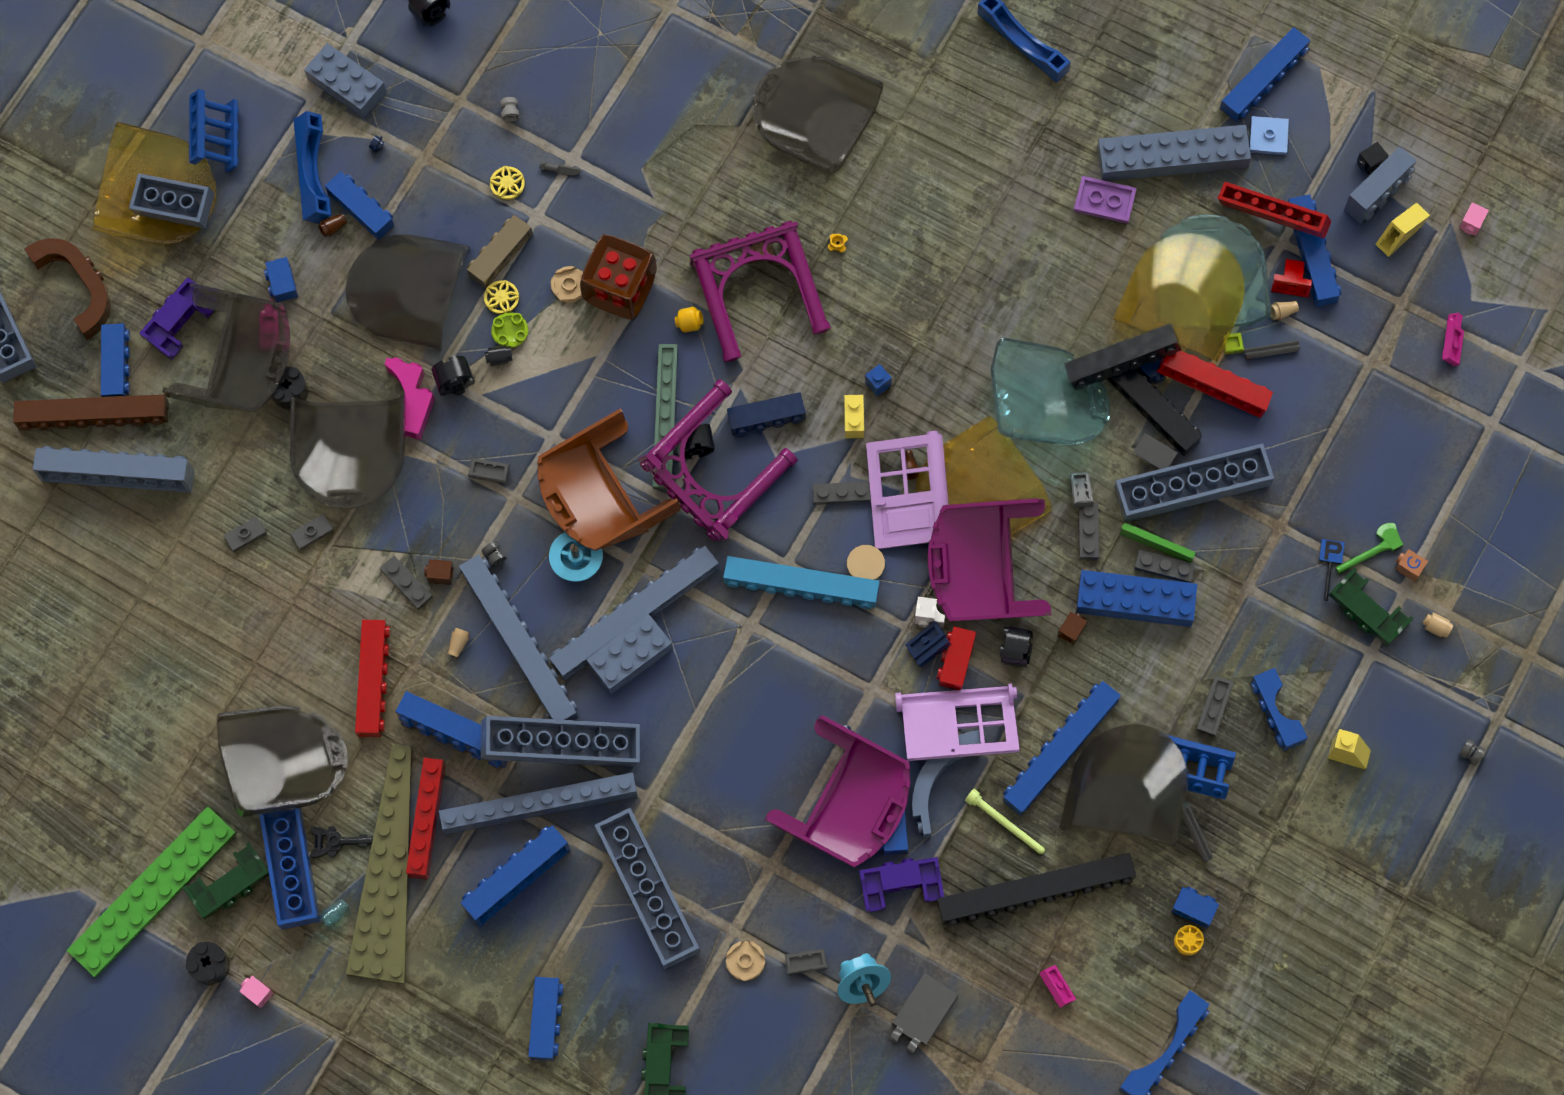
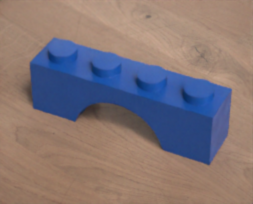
M1273 668L1253 676L1250 687L1252 692L1259 697L1260 709L1262 712H1266L1268 717L1267 724L1276 734L1275 741L1277 745L1282 747L1283 751L1305 743L1308 737L1300 720L1287 719L1277 710L1275 697L1283 684L1276 669Z

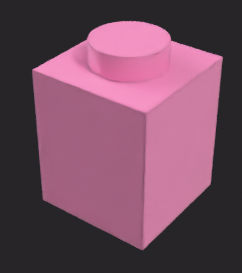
M1471 203L1459 228L1467 234L1476 236L1489 210Z
M251 976L250 979L246 978L240 986V992L260 1009L274 994L254 976Z

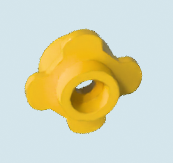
M831 234L828 249L830 251L837 250L840 253L845 252V243L848 241L847 236Z

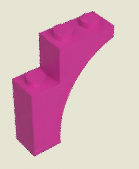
M386 358L384 364L386 370L399 381L405 392L406 411L401 432L404 436L421 440L435 402L432 391L426 388L420 389L425 375L423 368L417 363L412 362L408 364L399 358Z

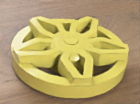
M503 166L491 176L490 187L496 197L503 200H511L517 198L523 192L525 180L518 169ZM522 181L521 187L519 189L516 184ZM493 184L499 186L497 192L494 189ZM507 191L513 194L509 196H504L507 193Z
M506 280L496 281L486 288L484 301L491 312L502 315L512 312L517 307L519 293L512 283ZM509 287H511L515 292L509 291ZM488 294L493 297L489 301L487 300ZM515 300L514 304L510 307L509 301ZM500 305L502 310H496L494 307Z

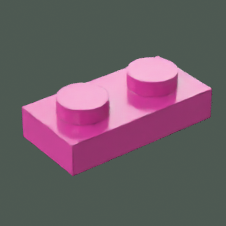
M1056 965L1039 973L1060 1008L1076 1000Z

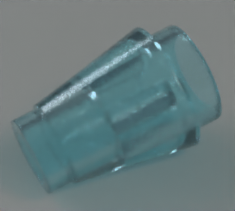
M340 899L322 910V914L319 917L330 928L332 925H336L349 906L343 899Z

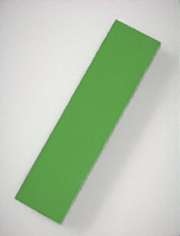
M1124 523L1120 535L1179 560L1192 563L1195 555L1194 551L1128 523Z

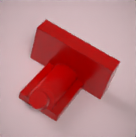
M1286 259L1284 275H1274L1271 292L1308 298L1312 280L1303 279L1305 262Z

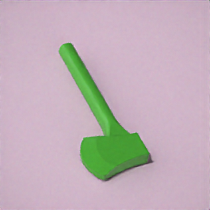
M1386 523L1380 526L1376 535L1383 542L1335 567L1336 572L1340 574L1386 550L1394 552L1403 547L1404 544L1399 537L1396 525L1394 523Z

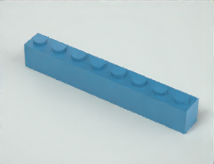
M727 556L723 577L724 583L729 587L737 588L738 586H744L752 591L762 589L770 594L780 592L789 597L799 595L807 600L817 598L822 599L826 603H833V601L841 602L844 606H852L854 604L860 605L863 609L876 608L879 591L878 580Z

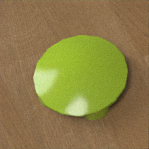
M504 313L493 320L491 334L498 345L515 348L526 340L528 325L521 314Z

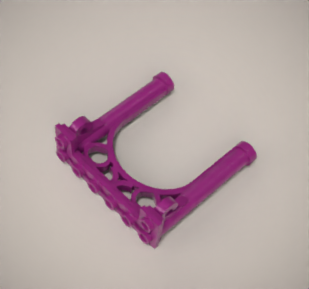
M786 221L780 227H767L763 229L764 232L758 234L751 232L746 234L745 238L739 239L735 237L729 239L726 244L716 243L711 245L709 249H696L690 254L689 264L696 269L723 351L724 363L738 360L742 355L724 305L723 289L726 281L734 271L751 262L771 261L786 267L796 279L813 335L831 330L797 232V221L793 223L792 221ZM777 242L781 244L782 251L777 256L769 254L766 247ZM764 243L762 247L764 255H760V251L756 252L750 249L752 246ZM742 250V255L737 258L738 262L734 264V259L729 253ZM786 250H788L792 265L782 259ZM721 259H728L731 266L727 272L719 271L715 268V262ZM713 273L723 277L719 289L717 288Z
M720 379L713 384L714 387L646 455L638 459L640 467L644 471L650 472L654 476L653 480L659 486L663 485L667 489L666 493L673 500L677 498L680 508L685 513H690L694 517L693 521L695 524L703 527L707 531V536L717 542L726 540L729 534L727 530L790 466L793 467L798 462L797 457L789 449L784 448L743 491L732 496H720L710 493L696 483L686 466L684 456L685 445L690 434L732 393L730 387ZM679 444L678 456H668V454ZM668 460L679 462L680 471L677 475H672L666 469ZM683 475L685 477L684 479H682L684 482V490H682L673 481L674 479H678ZM697 495L701 497L703 495L705 497L701 499L698 506L689 496ZM709 499L716 500L718 512L715 515H711L705 509V502ZM732 500H735V501L723 512L724 507H723L722 501H732Z

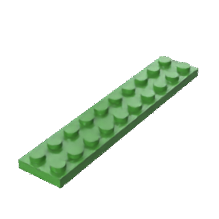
M207 807L67 951L96 978L177 896L183 887L236 835V832Z

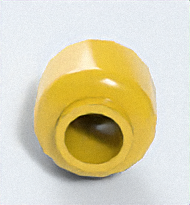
M696 307L680 309L675 317L676 327L680 328L684 333L697 331L704 323L702 312Z

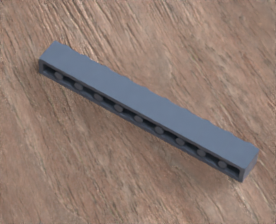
M707 547L696 548L690 557L686 560L683 558L675 565L676 567L672 570L664 571L660 575L661 578L655 582H649L643 591L631 595L629 601L625 604L617 605L614 608V612L602 616L596 625L585 628L582 632L583 634L578 638L573 637L564 648L556 649L549 659L565 681L586 666L587 658L647 614L651 617L655 616L719 569V563Z
M478 554L459 565L463 576L550 718L555 720H574L578 718L576 704L573 700L569 702L566 697L568 692L565 686L558 684L556 679L559 677L553 668L549 669L547 666L549 662L544 653L540 654L537 650L539 645L534 636L529 637L527 633L529 631L528 626L524 621L520 622L517 616L520 615L515 605L510 606L508 602L510 598L505 589L501 591L498 586L500 584L499 579L495 574L491 575L488 569L491 567L486 558L481 559Z
M632 772L440 810L439 814L442 830L446 835L638 797Z

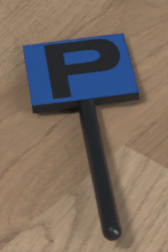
M1321 539L1319 561L1328 562L1324 601H1328L1332 563L1342 564L1345 542Z

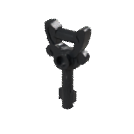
M313 826L311 831L315 835V848L311 851L310 857L319 858L326 854L331 858L335 857L337 852L341 850L342 845L368 847V844H372L373 836L368 837L367 834H359V837L342 838L334 826L328 827V830ZM323 836H327L328 839L326 848H323Z

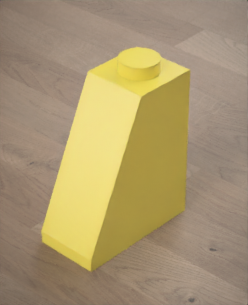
M1415 203L1391 221L1375 245L1388 257L1391 256L1424 225L1430 214L1418 203Z
M1339 729L1332 740L1328 759L1366 770L1371 750L1359 734Z

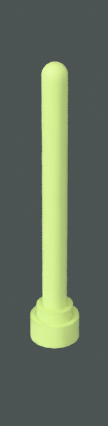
M976 789L970 792L965 802L969 805L973 804L980 807L1037 853H1045L1044 847L983 801Z

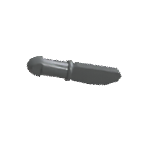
M541 162L539 165L540 169L544 171L548 170L565 175L575 176L581 172L580 168L559 166V164Z

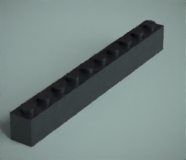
M1126 853L937 898V905L942 924L955 926L962 920L967 919V922L978 920V916L986 915V917L998 915L999 911L1004 910L1006 913L1016 911L1017 907L1020 906L1030 908L1036 906L1037 902L1051 903L1056 901L1055 898L1062 896L1063 899L1074 897L1075 893L1089 894L1094 892L1096 888L1101 887L1102 890L1112 888L1113 884L1117 883L1127 885L1133 882L1132 880L1135 879L1136 872L1131 854Z

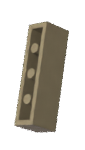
M515 215L511 219L508 218L499 233L496 232L492 236L491 242L480 250L479 256L468 264L467 272L469 277L486 289L533 235L532 228Z

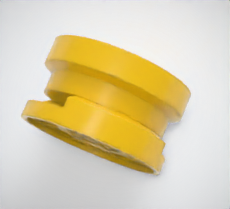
M1192 925L1180 928L1174 938V945L1178 952L1185 956H1192L1198 953L1204 942L1202 932Z

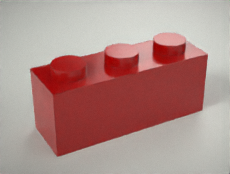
M953 627V631L948 632L947 639L951 642V645L942 654L941 661H944L943 668H939L936 678L940 680L939 686L962 690L976 632L958 627Z

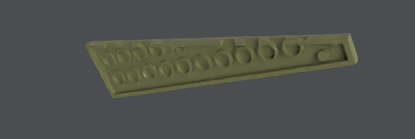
M392 744L346 970V975L398 984H405L406 975L405 957L408 907V875L406 874L409 855L412 748L408 746Z

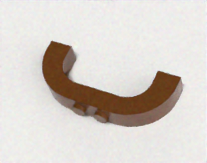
M57 238L42 239L24 248L38 270L52 261H64L74 268L90 291L91 302L89 307L73 320L87 340L101 330V325H105L109 318L111 301L108 291L102 283L104 278L99 270L96 272L93 270L92 267L95 265L89 256L85 258L75 245Z

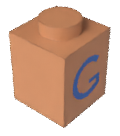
M1408 549L1405 554L1401 553L1396 560L1398 566L1395 570L1416 582L1428 561Z

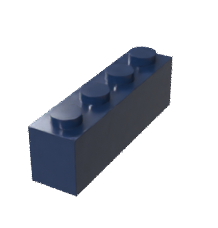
M801 392L727 408L732 436H744L751 431L762 432L769 427L780 428L787 423L797 424L806 419Z

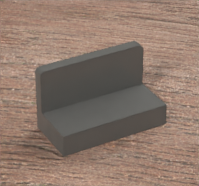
M1146 433L1134 450L1136 455L1159 469L1169 467L1178 456L1177 452Z

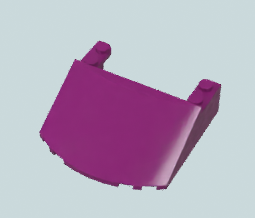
M1035 498L942 506L939 516L933 525L931 540H929L928 569L931 586L934 589L937 602L942 607L949 621L1052 616L1051 606L1046 600L1015 601L1010 518L1040 516L1045 510V499Z
M821 715L818 716L814 724L816 734L843 748L844 751L806 824L777 809L768 812L764 821L795 837L797 840L855 867L872 857L889 840L900 823L908 801L910 765L909 761Z

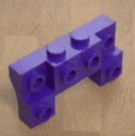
M187 277L177 290L166 298L165 304L154 312L153 318L139 334L144 340L153 345L157 351L172 361L183 348L182 343L174 338L175 334L195 311H198L208 319L219 306V303Z
M938 857L917 861L905 859L899 864L887 862L883 863L882 867L859 870L866 913L885 910L886 905L883 894L922 887L925 903L937 901V898L944 897Z

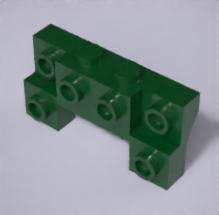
M1354 567L1330 592L1329 596L1343 608L1342 611L1346 618L1350 621L1354 620L1359 625L1362 632L1369 633L1371 636L1375 635L1388 647L1414 618L1411 616L1408 618L1400 611L1402 609L1400 606L1391 615L1362 591L1369 580L1367 578L1364 580L1356 573L1357 569Z
M249 842L238 853L236 851L232 853L239 862V865L218 880L206 886L203 880L197 877V881L192 885L183 887L204 920L220 909L224 910L225 908L230 909L233 907L238 899L249 896L253 892L252 889L256 887L255 885L269 876L267 867Z
M648 1023L647 1048H643V1061H646V1069H642L641 1080L645 1081L644 1095H686V1086H670L672 1047L688 1048L689 1026Z

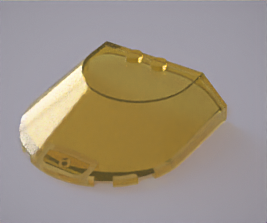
M117 121L108 147L93 215L92 230L156 245L178 243L191 237L201 228L135 215L129 209L138 173L206 186L215 193L209 213L210 217L216 200L215 179H213L210 165L205 158L196 165L189 163V143L178 137Z
M1186 233L1164 238L1151 246L1138 261L1113 320L1129 324L1147 332L1171 323L1181 346L1198 352L1218 363L1243 305L1245 286L1241 268L1233 254L1221 243L1210 237Z
M991 416L984 418L943 444L949 505L1035 498L1045 499V510L1040 516L1010 518L1011 535L1052 510V504L1044 486L1002 425ZM928 458L925 460L922 467H928ZM929 471L919 472L915 493L931 491Z

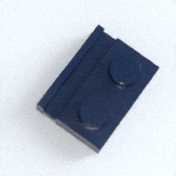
M934 621L907 642L905 646L916 660L918 666L922 668L951 645V642L947 639L940 625Z

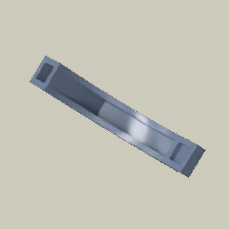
M979 730L958 736L959 745L981 744ZM964 757L928 759L922 767L914 786L912 821L920 820L917 822L918 832L923 834V839L931 838L928 800L931 789L939 775L949 765Z

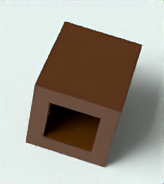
M429 559L428 565H425L424 577L427 578L429 583L452 585L454 570L452 561Z
M1070 612L1060 627L1057 636L1075 645L1086 627L1087 621L1085 617L1079 613L1074 614Z

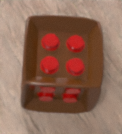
M603 234L596 243L580 281L582 298L601 310L622 318L634 320L642 309L655 279L657 264L654 254L624 239Z

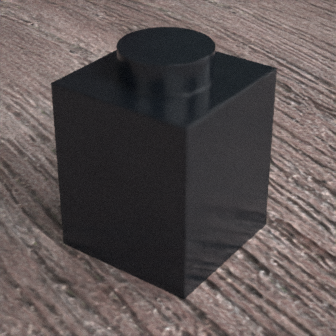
M1377 141L1359 153L1357 163L1361 170H1365L1367 174H1370L1389 155Z

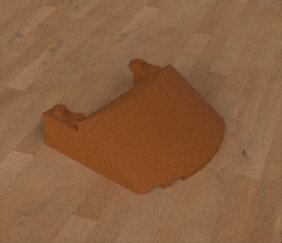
M621 408L538 456L537 475L539 486L550 514L571 538L594 551L649 532L648 529L681 510L677 498L674 500L667 499L639 515L602 455L601 448L628 432V423Z

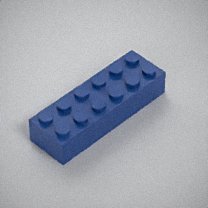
M1081 570L1076 613L1192 627L1197 584Z
M405 692L395 711L398 719L401 721V725L412 729V727L419 729L418 732L424 736L429 737V735L436 737L438 742L444 745L450 743L454 745L453 748L462 753L467 751L471 753L473 758L482 760L480 724L410 692ZM487 760L489 761L488 764L495 768H499V766L505 768L508 761Z
M294 803L260 810L259 816L278 927L283 930L321 922L300 805Z
M553 825L543 828L539 832L540 836L534 841L533 839L529 840L523 846L524 849L521 852L512 854L508 858V863L504 866H498L489 879L484 878L478 883L477 889L473 892H467L462 897L463 900L460 903L479 927L485 924L571 851L568 842Z

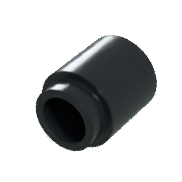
M510 346L490 347L488 352H484L486 363H490V366L508 364L509 361H513Z

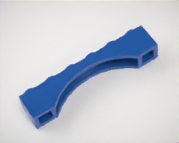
M981 0L978 3L977 14L1057 83L1069 72L1071 61L1058 50L1045 45L1030 34L1015 19L1001 0Z
M305 111L293 119L302 216L304 221L318 224L321 220L331 216L330 198L321 187L317 170L318 149L323 133L321 114Z
M1189 990L1176 1009V1031L1168 1049L1153 1063L1131 1071L1119 1090L1125 1095H1151L1150 1087L1153 1084L1157 1086L1161 1081L1163 1075L1160 1073L1164 1068L1169 1069L1175 1061L1172 1058L1176 1051L1180 1053L1187 1044L1184 1042L1185 1038L1188 1035L1190 1037L1193 1036L1198 1029L1195 1024L1199 1019L1202 1021L1210 1012L1207 1010L1210 1004Z

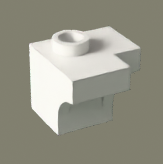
M918 597L915 624L926 628L936 621L940 627H944L945 615L937 610V599Z

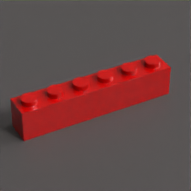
M1224 182L1217 198L1223 206L1325 239L1332 222L1326 214L1228 182Z
M1182 350L1172 356L1163 357L1157 370L1162 375L1259 418L1267 411L1273 394L1265 386L1252 383L1247 378L1234 375L1229 370H1223L1216 367L1213 363L1205 362L1197 356L1187 354Z
M362 620L355 724L357 737H381V732L385 731V720H382V713L386 712V701H383V696L387 694V682H384L385 675H388V663L385 662L386 656H389L387 638H390L391 632L390 626L387 625L385 620Z
M423 759L406 874L409 878L429 879L446 767L441 759Z

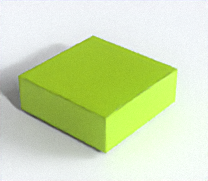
M1241 333L1222 335L1225 355L1244 352Z

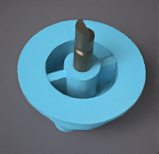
M566 532L554 540L549 551V561L553 571L562 579L572 582L584 581L592 577L599 570L603 560L602 549L597 551L589 549L575 541Z
M868 953L850 961L842 962L839 972L841 982L837 990L840 999L850 1004L868 1001L870 1007L877 1005L878 1003L875 998L882 994L890 984V971L885 966L878 965L876 960Z

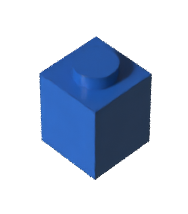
M880 364L865 375V384L876 396L891 386L892 377Z

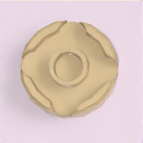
M573 266L557 270L551 279V290L554 296L565 303H573L582 299L580 281L583 271Z
M871 545L856 547L847 558L849 575L877 580L885 569L883 554Z
M740 941L731 946L726 956V966L729 973L741 981H750L757 978L765 966V956L760 946L750 941Z

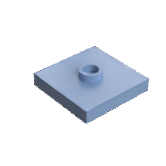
M1252 116L1250 153L1286 155L1289 119Z

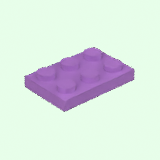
M1082 176L1074 212L1128 224L1137 188Z

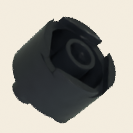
M408 0L409 11L423 26L429 25L430 27L438 24L445 18V11L447 8L450 9L451 5L449 0Z
M464 356L449 357V361L445 363L441 360L431 369L441 396L453 393L456 396L465 393L466 388L475 383L469 363Z
M281 367L272 371L269 375L267 388L276 405L283 409L291 410L300 407L304 400L307 399L309 393L308 385L304 376L297 368Z
M700 424L690 434L685 445V460L692 459L693 455H698L699 458L705 457L715 451L710 424Z
M1012 626L1005 627L1003 632L1005 641L1004 645L1000 647L1001 663L1027 668L1032 653L1033 644H1031L1030 638H1033V630Z
M199 942L187 955L186 969L199 983L213 985L226 978L230 970V962L226 952L217 944ZM206 961L212 962L211 965L205 966Z

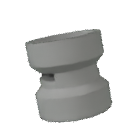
M505 97L500 100L501 118L503 121L510 122L520 118L519 110H517V98Z

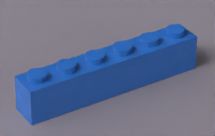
M1293 27L1221 101L1220 109L1236 122L1240 118L1244 119L1250 112L1249 109L1261 101V96L1264 93L1268 94L1274 87L1273 84L1276 81H1281L1286 74L1285 72L1297 64V59L1300 56L1304 57L1308 53L1311 40Z
M1310 194L1288 199L1289 203L1314 211L1317 210L1316 202L1312 200ZM1293 229L1301 259L1305 262L1304 269L1307 279L1312 280L1310 290L1315 307L1337 303L1341 295V287L1339 284L1337 285L1335 280L1336 270L1334 267L1332 268L1330 263L1332 258L1330 251H1327L1325 246L1327 243L1326 237L1323 239Z

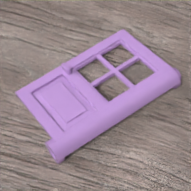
M929 431L927 435L866 443L875 547L877 549L929 543L933 532V525L939 516V511L943 505H949L942 434H938V431ZM927 447L928 467L907 469L905 450ZM901 450L902 470L881 473L879 453ZM929 471L931 491L909 494L907 474ZM903 475L904 494L883 497L881 477Z
M1012 683L1002 687L901 695V692L895 693L897 712H903L907 761L1020 752L1014 711V699H1017V689L1012 687ZM1002 704L1004 720L982 722L981 706ZM977 707L978 722L957 724L955 708ZM1004 725L1006 742L985 743L983 727ZM979 727L981 744L959 745L958 729Z

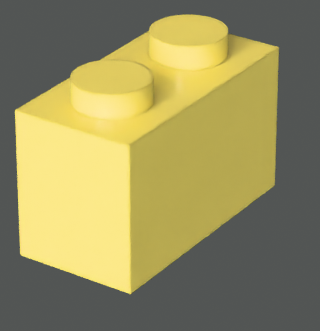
M844 395L845 438H864L863 395Z

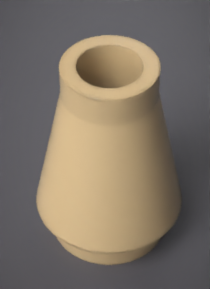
M1296 301L1274 302L1273 305L1269 306L1271 318L1278 321L1299 311Z
M455 628L451 634L447 654L459 657L470 639V633Z

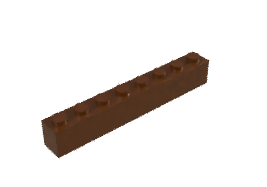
M165 394L14 401L13 423L18 429L24 431L31 428L47 430L50 427L67 429L68 426L86 428L91 425L96 427H105L106 425L124 426L125 424L141 426L144 423L160 425L163 422H168L169 401Z

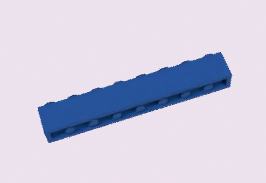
M1104 681L1100 685L1096 683L1089 692L1091 695L1088 699L1083 698L1077 706L1079 708L1077 712L1069 714L1065 720L1066 725L1063 728L1059 727L1052 735L1054 739L1050 743L1047 741L1040 749L1042 753L1030 760L1028 763L1029 768L1026 772L1022 770L1015 779L1017 781L1013 787L1009 785L1004 791L1003 802L1018 815L1022 816L1120 700L1121 695Z

